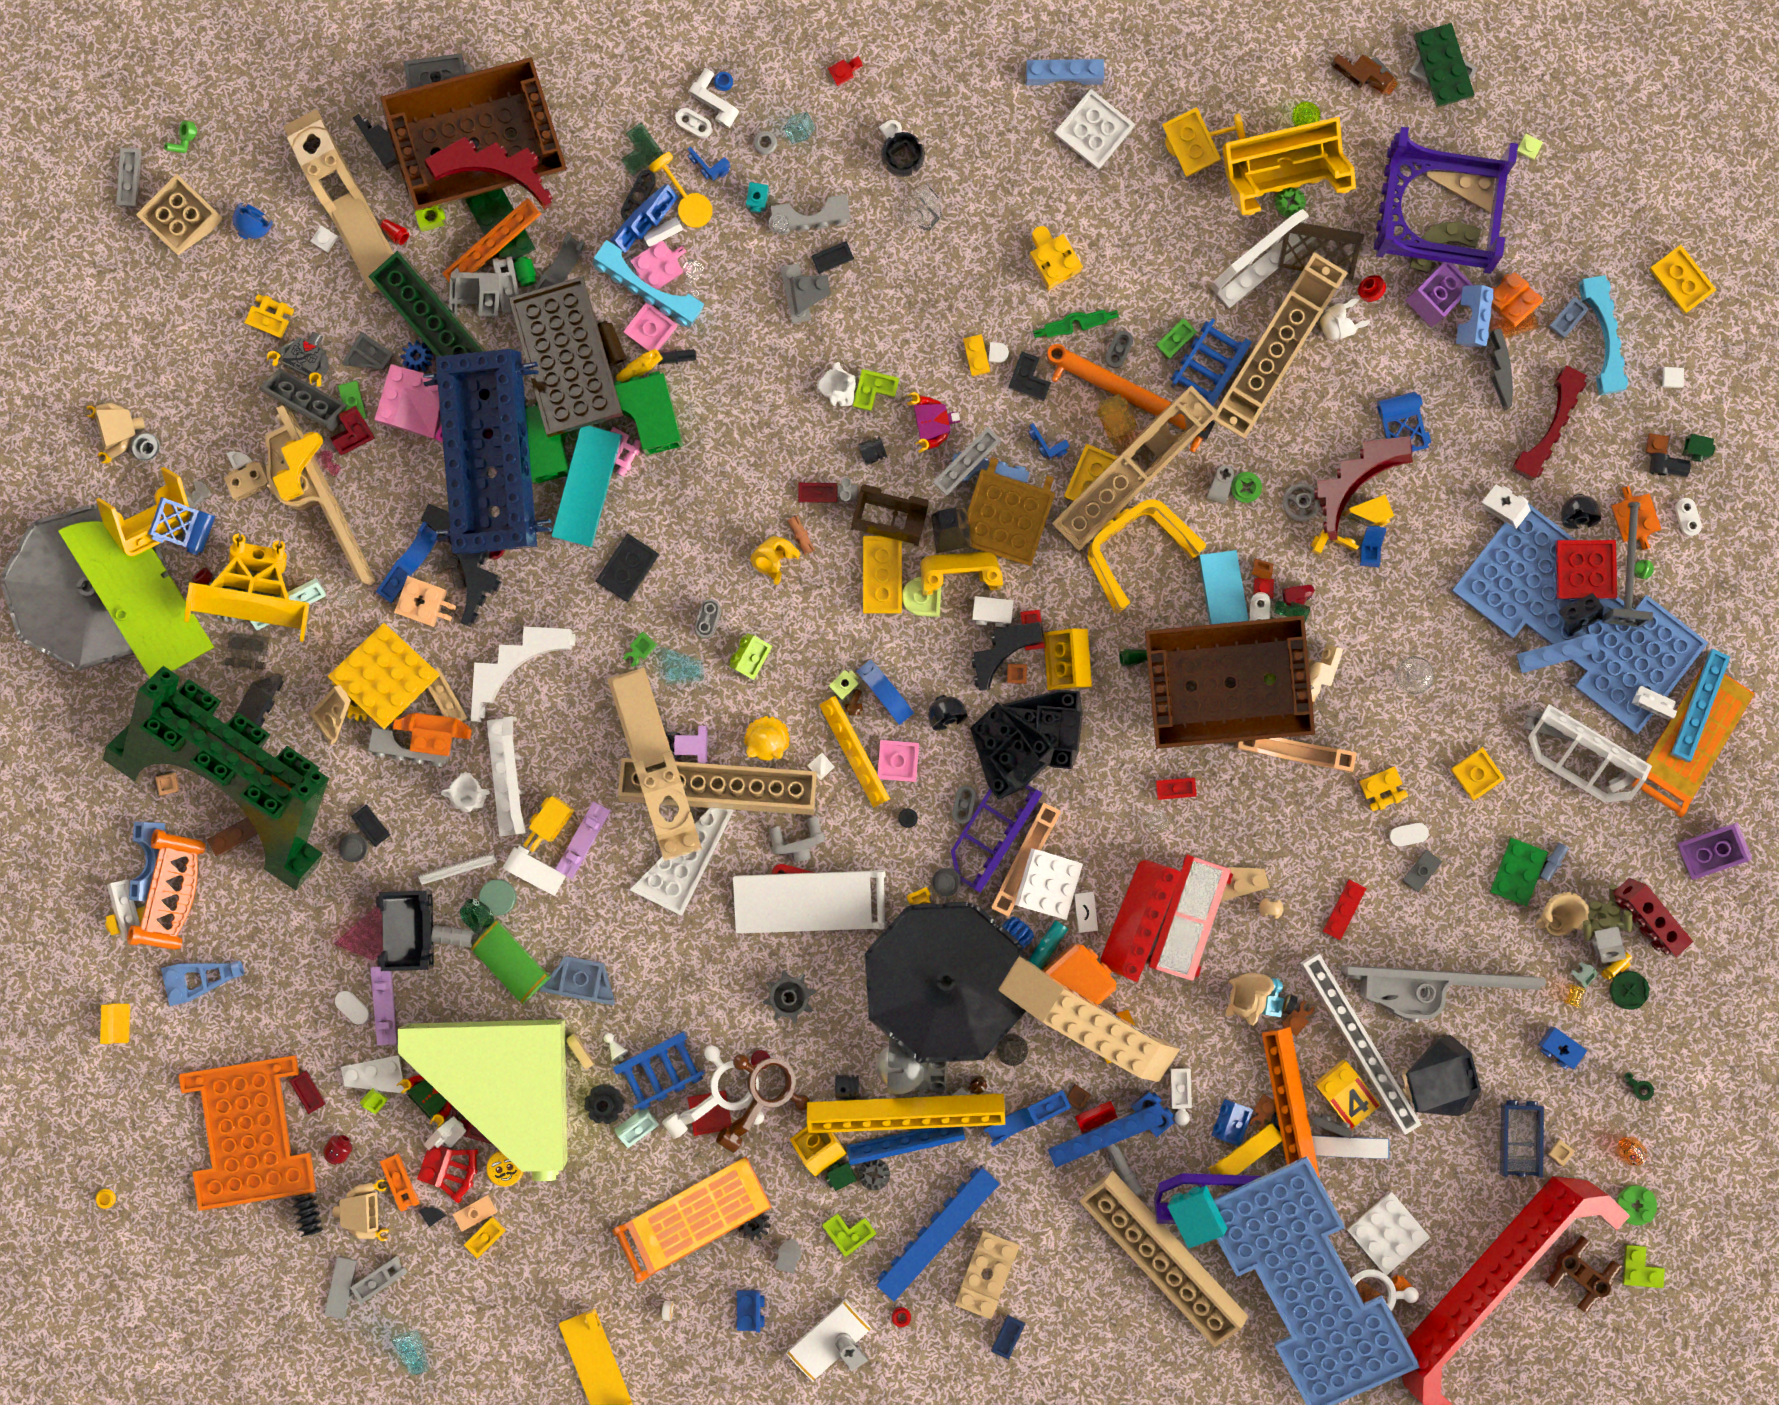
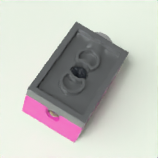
M462 53L404 61L408 89L473 72V68L464 62Z

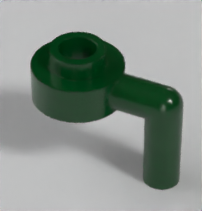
M1630 1072L1624 1075L1623 1081L1633 1088V1094L1638 1100L1648 1101L1653 1097L1654 1087L1650 1082H1637L1633 1079V1074ZM1641 1088L1646 1089V1095L1640 1094Z

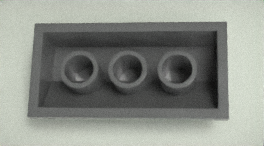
M281 368L259 387V390L267 396L332 432L342 423L339 414L346 410V404Z

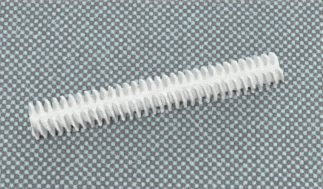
M490 853L486 857L484 855L481 858L479 857V859L476 857L472 861L469 860L468 862L467 860V862L464 861L465 863L462 862V864L460 862V864L457 863L458 865L455 864V866L453 864V867L450 865L451 867L448 866L446 869L443 867L444 869L441 868L439 871L436 869L437 871L434 870L432 873L430 871V874L427 872L425 875L420 874L418 877L423 885L497 863L494 853L493 855Z

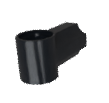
M1652 453L1650 474L1658 473L1660 476L1688 477L1691 469L1690 460L1672 458L1670 455L1663 453Z

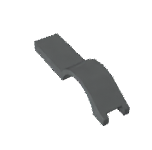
M567 232L557 258L550 268L543 273L534 290L564 282L578 261L585 242L575 240L571 237L572 234Z

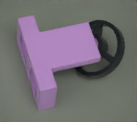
M698 726V736L681 735L678 732L666 733V737L669 738L670 749L672 753L674 752V755H677L674 759L680 758L682 755H698V763L707 764L708 727Z

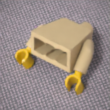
M105 403L97 405L96 408L93 406H87L86 408L87 410H93V413L87 416L96 419L104 451L107 450V452L98 453V457L103 455L106 457L105 461L101 462L102 464L110 463L112 458L122 454L130 447V442L136 435L135 430L145 428L143 417L131 419L130 411L122 406Z
M384 1179L378 1180L376 1184L371 1182L357 1185L347 1193L346 1198L340 1199V1206H334L332 1210L333 1217L340 1218V1226L348 1229V1232L357 1239H375V1237H378L380 1241L388 1239V1237H382L380 1233L389 1232V1229L382 1227L379 1231H375L378 1230L377 1192H374V1190L384 1191L387 1189H380L378 1186L379 1182L386 1181Z

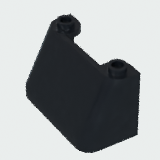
M432 890L379 892V896L376 897V906L382 912L383 951L377 957L378 967H381V971L433 969L434 942L431 941L433 930Z

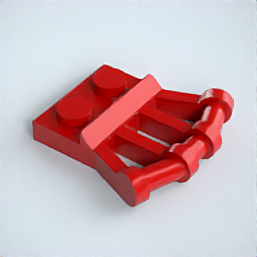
M443 1145L438 1148L434 1146L430 1150L427 1149L417 1180L443 1189L455 1202L460 1203L463 1200V1195L470 1187H473V1178L478 1172L476 1159L478 1149L454 1150ZM469 1155V1165L451 1160L452 1156ZM449 1165L467 1171L465 1179L447 1173ZM444 1179L460 1183L462 1186L455 1192L444 1183Z

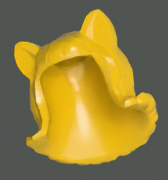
M768 716L760 717L751 722L746 729L744 743L745 746H748L746 750L748 757L756 756L764 761H769L773 758L781 759L783 751L789 747L790 737L788 736V728L778 718L775 719L773 716L771 718H768Z

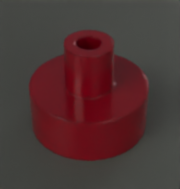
M202 568L194 575L192 581L196 584L210 586L209 582H212L210 579L213 574L208 568Z

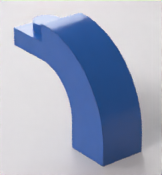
M871 659L856 671L899 725L914 714L897 689Z

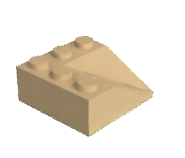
M178 174L136 214L177 255L208 235L224 219Z

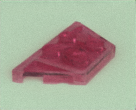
M377 906L373 908L334 944L373 961L376 960L383 951V922L380 908H377Z

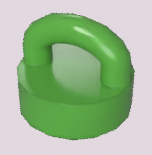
M1643 559L1635 563L1634 575L1637 578L1647 579L1652 576L1654 567L1649 560Z

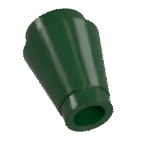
M1124 649V651H1120L1119 659L1121 666L1129 668L1148 661L1147 649Z

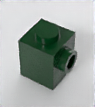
M1696 434L1686 436L1682 455L1692 457L1691 460L1696 462H1703V460L1713 456L1715 452L1714 438Z
M849 1161L843 1164L837 1162L829 1166L830 1170L827 1171L828 1177L825 1178L829 1187H834L835 1191L857 1181Z

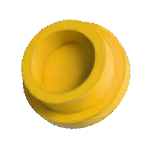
M102 1189L97 1193L95 1200L100 1208L108 1209L115 1204L116 1195L110 1189Z

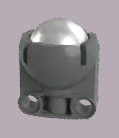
M889 1039V1046L884 1048L877 1058L876 1070L881 1081L887 1085V1092L891 1094H905L912 1090L941 1092L945 1090L947 1084L948 1062L918 1064Z

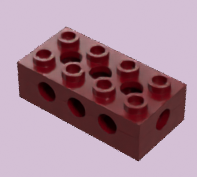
M1628 878L1612 893L1616 898V904L1620 908L1632 912V922L1639 925L1640 928L1638 930L1643 936L1648 937L1652 941L1650 945L1656 951H1662L1667 956L1672 955L1677 958L1694 942L1647 884Z

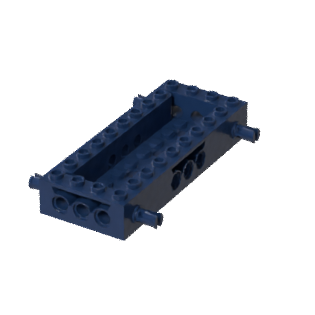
M501 349L436 357L437 373L423 375V378L432 379L423 382L425 387L438 385L450 529L437 530L436 534L446 535L437 538V541H451L452 553L455 554L537 547L536 532L552 531V528L543 527V525L552 523L550 519L535 521L523 375L538 374L539 371L530 370V368L537 367L538 364L537 362L522 364L520 351ZM485 389H488L490 392V397L487 400L482 398V392ZM488 428L493 430V436L490 439L485 437V431ZM492 467L497 471L494 478H490L488 475V471ZM495 506L500 509V514L497 517L492 515V509Z

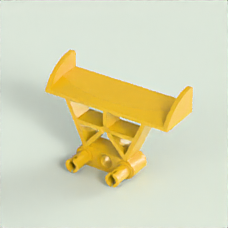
M239 533L233 536V544L229 548V564L210 586L189 582L184 622L189 623L191 611L301 629L300 642H304L309 603L289 600L281 575L286 570L287 555L284 552L285 543L281 541L279 546V540L273 542L272 548L246 544V538L243 534H241V539H239ZM248 570L259 571L260 573L252 577ZM223 586H229V587H234V588L246 589V590H248V592L237 591V590H231V589H225V588H222V587H223ZM253 591L280 595L281 598L254 594Z

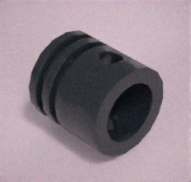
M880 436L877 437L878 439L873 438V441L870 439L858 444L866 466L878 462V459L883 460V457L885 459L888 458Z
M835 1075V1099H849V1097L859 1099V1075H856V1077L854 1075H851V1077L849 1075Z

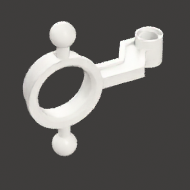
M709 1046L704 1052L705 1058L708 1061L714 1062L717 1067L710 1083L712 1095L695 1108L687 1110L680 1115L675 1112L662 1121V1124L673 1139L678 1138L687 1131V1124L695 1122L717 1104L728 1110L747 1109L753 1099L749 1090L746 1096L737 1102H727L720 1096L718 1091L720 1076L726 1070L735 1067L733 1061L723 1063L720 1059V1050L716 1046ZM744 1069L743 1071H744V1072L747 1074V1076H748V1075H749V1072ZM757 1076V1078H756V1088H757V1091L759 1090V1079H758V1076ZM762 1111L753 1123L754 1125H759L763 1122L764 1114Z
M1363 1270L1351 1278L1355 1286L1365 1277L1380 1279L1387 1288L1388 1299L1386 1303L1391 1311L1395 1306L1396 1299H1404L1408 1303H1415L1419 1298V1292L1414 1287H1408L1404 1291H1396L1391 1279L1377 1270Z

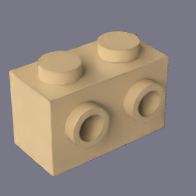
M257 461L248 463L246 468L240 471L239 469L233 470L228 473L229 476L224 477L231 496L236 501L268 488L267 484L269 483L264 464L257 463Z

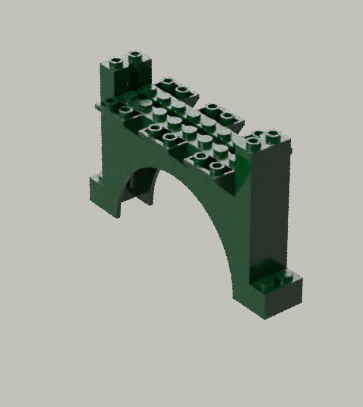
M162 666L138 689L130 724L105 747L103 760L133 781H136L139 773L150 765L170 764L190 770L212 782L243 810L255 827L264 849V870L296 891L318 867L323 855L322 852L307 843L329 777L319 771L320 767L289 746H286L276 757H273L262 749L269 739L270 733L239 712L226 724L213 716L221 700L190 679L177 689L180 677L165 666Z

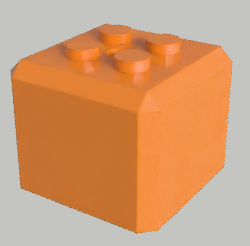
M1080 943L1069 945L1042 970L1059 983L1098 1005L1116 990V981L1109 975L1112 971L1103 962L1100 964L1096 960L1099 957L1092 949H1086Z

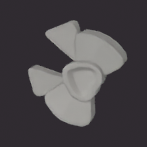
M194 481L197 491H193L192 494L184 490L190 508L195 509L199 502L211 496L209 488L202 481Z

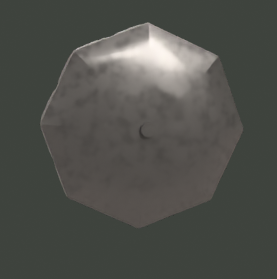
M97 504L79 507L64 514L51 515L33 522L22 536L16 552L9 559L0 578L2 590L10 609V615L19 641L79 671L134 655V652L58 530L76 523L103 522ZM158 544L152 547V549L155 551V553L157 554V556L159 557V559L161 560L162 564L166 569L163 556ZM167 571L161 574L163 579L169 576Z

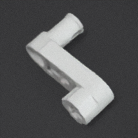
M704 68L697 82L692 84L688 93L719 112L715 121L725 128H730L739 111L706 89L715 74L709 69Z

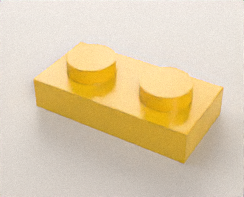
M982 334L963 338L971 377L990 373Z
M492 1216L464 1246L478 1259L506 1229Z

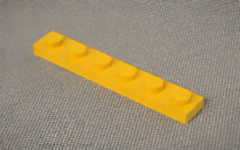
M836 696L821 703L819 706L872 807L874 808L889 800L890 798Z

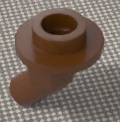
M855 689L850 699V704H845L844 712H848L849 716L860 715V711H864L862 703H858L862 691L859 689Z

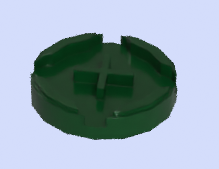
M1624 971L1617 974L1612 979L1609 989L1613 1002L1622 1009L1627 1010L1640 1008L1647 1001L1650 991L1647 980L1634 971Z

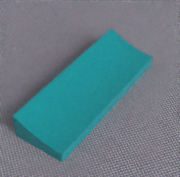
M592 426L580 428L551 537L593 547L622 439L621 434Z

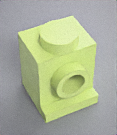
M844 670L829 687L843 700L859 685L857 682L859 678L852 670L849 672ZM843 680H848L849 685L847 687L841 685Z

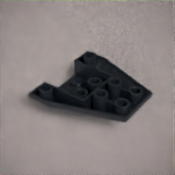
M277 674L253 681L235 714L239 712L259 727H262L265 721L263 717L265 711L268 713L271 711L275 703L272 699L276 691H280L285 682L282 680L283 675Z
M1057 690L1002 704L1047 737L1054 747L1051 762L1048 766L1062 769L1073 768L1079 752L1083 716L1079 691Z
M996 703L970 727L987 785L999 800L1022 790L1051 762L1054 747L1047 737L1000 703Z
M1451 1035L1435 1040L1406 1073L1416 1113L1461 1116L1471 1111L1481 1092L1471 1051Z

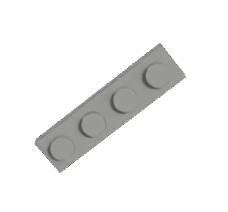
M987 427L933 481V484L948 496L1001 442V439Z

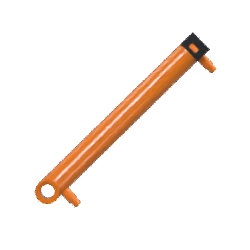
M1053 344L1048 349L1047 361L1051 365L1057 366L1051 379L1055 383L1061 377L1063 371L1066 370L1155 416H1158L1172 403L1065 349L1061 344ZM1053 351H1059L1062 357L1060 359H1054L1051 353ZM1178 414L1169 418V423L1183 430L1186 429L1184 415ZM1211 421L1193 439L1190 447L1191 452L1196 451L1201 441L1205 442L1215 424L1214 421Z

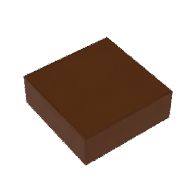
M1074 1084L1066 1097L1069 1104L1081 1111L1091 1094Z

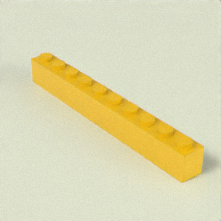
M1004 1093L807 1102L808 1133L1005 1125Z

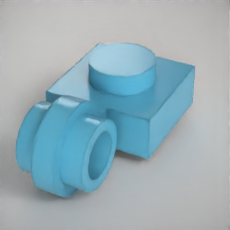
M1272 978L1274 990L1267 996L1266 1007L1262 1014L1281 1017L1284 998L1278 997V994L1282 991L1283 984L1279 979Z

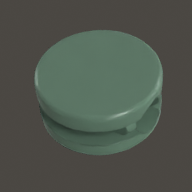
M491 880L481 888L479 893L480 906L486 913L493 916L509 913L517 901L515 888L505 880Z

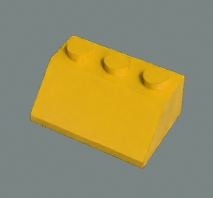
M1072 628L1044 632L1047 690L1092 687L1088 629Z

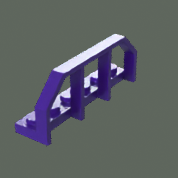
M1029 785L1024 787L1030 791L1025 798L1027 804L1024 808L1020 807L1014 816L1017 820L1013 822L985 804L992 793L991 789L988 790L951 849L954 869L959 875L955 851L964 837L994 856L993 858L988 857L983 865L986 868L982 875L978 873L973 883L960 876L962 882L981 893L1043 793ZM982 808L987 809L1009 823L1004 832L1006 835L1003 842L999 840L993 850L967 834Z
M1181 1173L1158 1184L1154 1196L1157 1224H1176L1167 1207L1169 1203L1160 1202L1164 1192L1183 1184H1198L1197 1186L1200 1188L1205 1185L1232 1186V1191L1261 1176Z

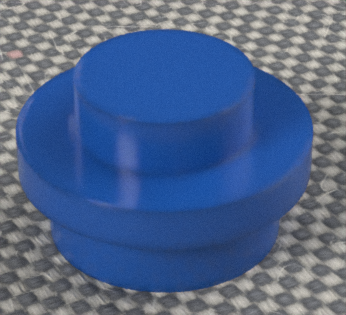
M728 72L718 73L714 78L715 87L720 91L731 89L733 86L731 74Z

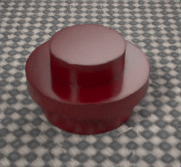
M757 1050L751 1056V1064L754 1066L758 1062L770 1058V1055L764 1050Z

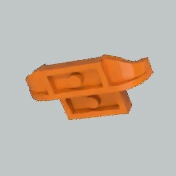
M412 713L394 719L393 729L412 732L409 751L449 757L452 737L470 740L472 732L469 726L457 718L423 713Z

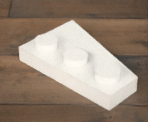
M400 1055L341 1067L345 1087L370 1090L374 1088L378 1091L401 1093L404 1090L402 1085L396 1086V1084L404 1079Z

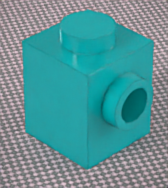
M749 182L746 208L750 209L751 213L760 214L761 211L766 212L769 185Z

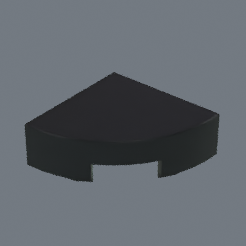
M425 1207L419 1210V1213L429 1227L446 1216L444 1211L435 1207Z

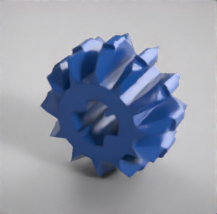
M415 340L414 346L411 342H408L407 344L410 348L403 347L402 350L406 354L400 355V358L404 360L402 365L404 367L408 366L410 370L420 372L421 368L426 372L427 368L425 365L432 366V363L428 360L434 359V356L430 354L432 352L431 349L427 347L425 342L420 345V342ZM416 353H419L421 358L418 357L419 360L416 361L413 356H417Z
M1012 916L1002 925L1005 930L1018 940L1022 949L1027 947L1034 938L1033 931L1019 918Z

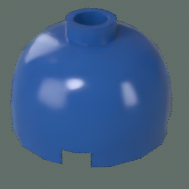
M240 202L234 210L232 217L233 225L238 231L237 234L246 240L248 238L260 239L265 236L271 229L273 221L270 220L268 222L262 217L265 214L254 206L247 204L244 207L242 206L243 203Z

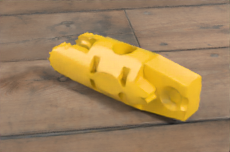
M657 349L642 354L627 364V367L617 374V381L626 383L630 381V378L647 373L663 359Z

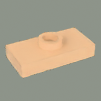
M486 1195L453 1213V1216L462 1232L497 1213V1210L489 1195Z

